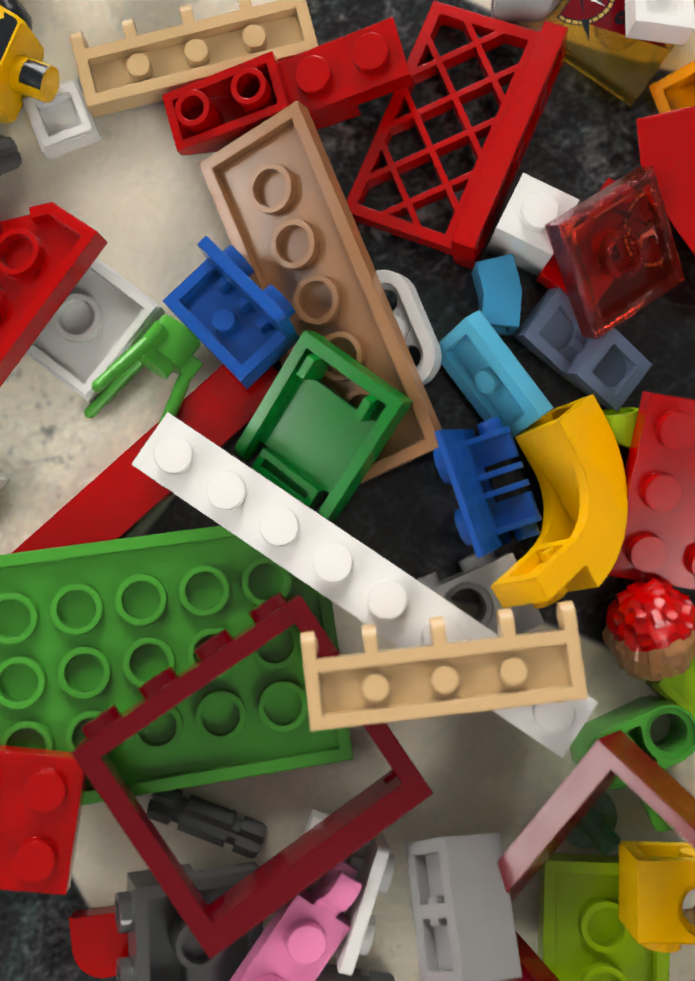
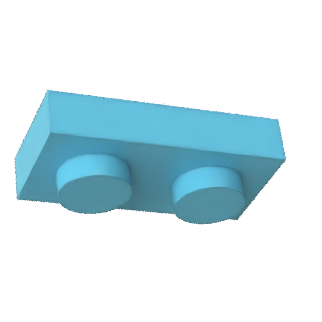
M480 310L465 317L439 342L442 354L441 365L484 421L500 417L503 427L510 426L512 436L515 437L554 408Z

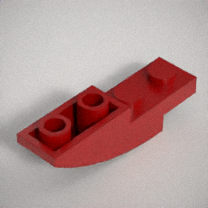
M390 17L282 61H278L273 51L163 94L162 98L177 152L181 155H193L219 151L295 101L308 108L314 125L318 130L360 116V104L413 85V81L394 18Z

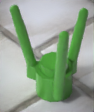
M163 314L158 321L152 324L140 340L92 382V389L100 393L85 408L84 415L87 418L95 417L146 366L150 371L163 379H168L172 372L179 374L159 424L167 412L177 417L191 380L203 366L202 362L193 356L201 346V342L181 322L169 315Z

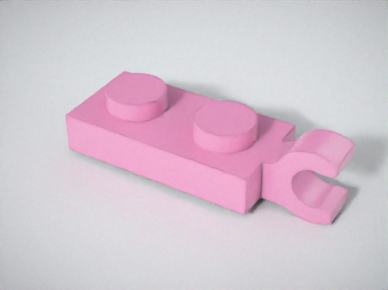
M344 860L321 877L312 893L305 889L279 908L230 981H316L351 929L348 915L343 912L353 904L363 887L362 883L354 878L358 873V869Z

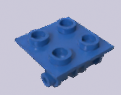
M500 417L477 424L480 434L477 437L473 429H451L434 432L439 447L434 449L436 468L445 484L452 483L460 507L455 510L456 526L463 542L467 546L473 545L477 558L483 557L510 543L512 540L509 531L511 530L514 532L516 541L540 534L537 522L541 521L542 517L539 514L532 491L499 502L497 499L498 495L530 485L529 480L525 479L495 490L491 481L492 478L523 468L522 461L490 472L487 470L488 466L519 456L510 426L503 427Z

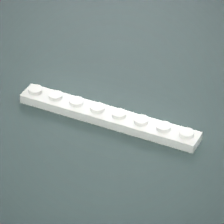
M168 412L131 464L366 625L375 624L376 632L400 648L432 644L429 627L430 617L443 616L447 643L499 637L498 634ZM588 696V699L492 711L563 758L598 702Z

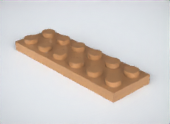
M295 101L198 164L232 246L247 260L255 271V274L250 279L262 290L269 284L273 285L289 301L296 311L289 319L299 337L304 330L319 333L413 401L361 483H364L434 452V449L439 447L434 432L442 430L309 110L300 102ZM294 346L279 359L281 366L285 363ZM331 365L322 378L324 383L357 407H359L364 397L371 395Z

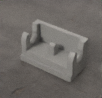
M501 833L444 836L405 843L421 981H503L521 978L522 972L510 892L506 893L497 861L504 854Z

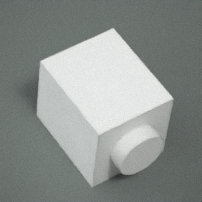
M523 173L492 235L486 252L496 257L513 253L517 267L539 276L552 257L579 199Z

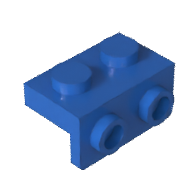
M205 236L197 243V246L206 260L176 287L163 302L235 378L248 389L297 343L299 335L289 319L296 311L273 285L269 284L262 290L250 279L255 274L254 269L232 245L227 246L222 251Z

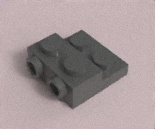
M253 861L194 871L189 863L181 864L207 905L260 867ZM150 869L127 873V891L117 892L115 895L118 934L128 933V956L117 958L116 981H230L262 934L263 921L210 960Z

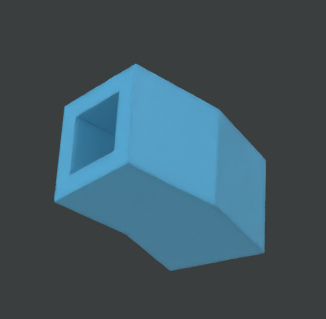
M512 253L476 262L471 273L479 301L478 310L481 311L497 334L513 335L520 324L522 287Z

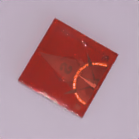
M654 166L634 169L545 224L582 337L599 338L685 280Z

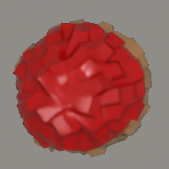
M655 578L647 583L642 580L636 581L626 586V590L616 594V599L608 605L606 627L602 632L604 644L609 648L619 668L624 669L628 676L635 679L648 678L650 682L661 681L664 677L672 678L679 674H684L690 668L695 658V606L688 595L673 589L669 583L660 582Z

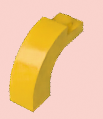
M594 394L550 410L515 437L540 485L543 498V522L540 534L533 547L490 586L503 608L532 604L533 608L540 609L557 602L567 592L599 587L609 575L618 558L627 525L626 475L618 443Z

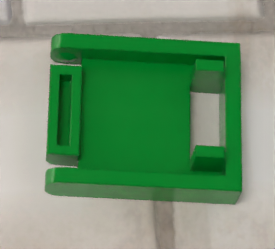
M304 330L235 445L234 453L243 460H249L255 456L264 443L268 448L262 449L251 468L311 509H314L320 503L327 492L329 495L319 509L318 514L333 523L351 499L413 401L319 333ZM330 365L371 394L364 397L359 407L322 381Z

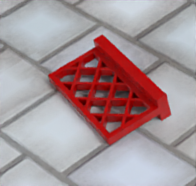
M433 1L407 61L413 85L394 91L346 200L354 220L452 255L455 264L473 270L476 262H479L565 62L568 27L545 21L541 31L538 32ZM444 25L464 31L469 44L439 56L433 42L440 26ZM503 44L524 49L518 64L496 74L485 53ZM429 54L431 61L425 63L426 58ZM476 57L485 79L455 91L446 70ZM438 74L447 96L417 109L411 97L414 86ZM509 84L506 94H504L501 87ZM492 92L499 106L496 117L472 127L462 105ZM406 106L409 113L402 116V113ZM454 109L463 131L433 145L423 122ZM412 127H416L425 149L394 162L388 150L392 137ZM487 136L485 143L481 148L478 140ZM469 144L477 160L473 170L449 181L439 157ZM384 158L387 166L378 169ZM431 161L441 185L409 198L400 175ZM393 179L402 202L383 211L363 206L370 188ZM464 189L458 202L455 193ZM447 197L454 215L446 233L444 234L421 226L415 211ZM408 214L411 222L400 219V217Z

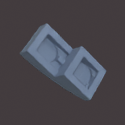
M560 288L548 289L513 335L560 376L586 395L594 394L598 403L615 412H618L653 365L613 326L600 327Z

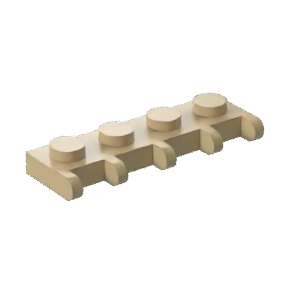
M238 0L240 10L197 21L194 19L191 4L179 7L183 21L181 25L139 35L134 19L122 21L125 39L93 47L88 46L82 31L70 34L86 106L92 117L96 118L163 101V94L273 51L278 61H282L318 46L306 0H277L253 7L251 0Z
M572 601L557 603L558 630L516 634L511 608L496 610L499 637L447 643L443 616L430 617L431 645L378 651L375 624L362 625L363 653L318 658L319 647L315 632H303L300 634L310 730L318 731L588 699L574 604Z

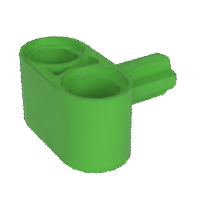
M648 695L635 699L586 722L570 746L572 760L577 765L598 739L621 730L668 773L667 769L684 761L695 751V718L689 711L658 696ZM668 714L671 721L669 733L662 740L652 742L650 735L652 723L660 715ZM617 777L608 789L619 790L629 786ZM639 797L656 831H674L665 820Z

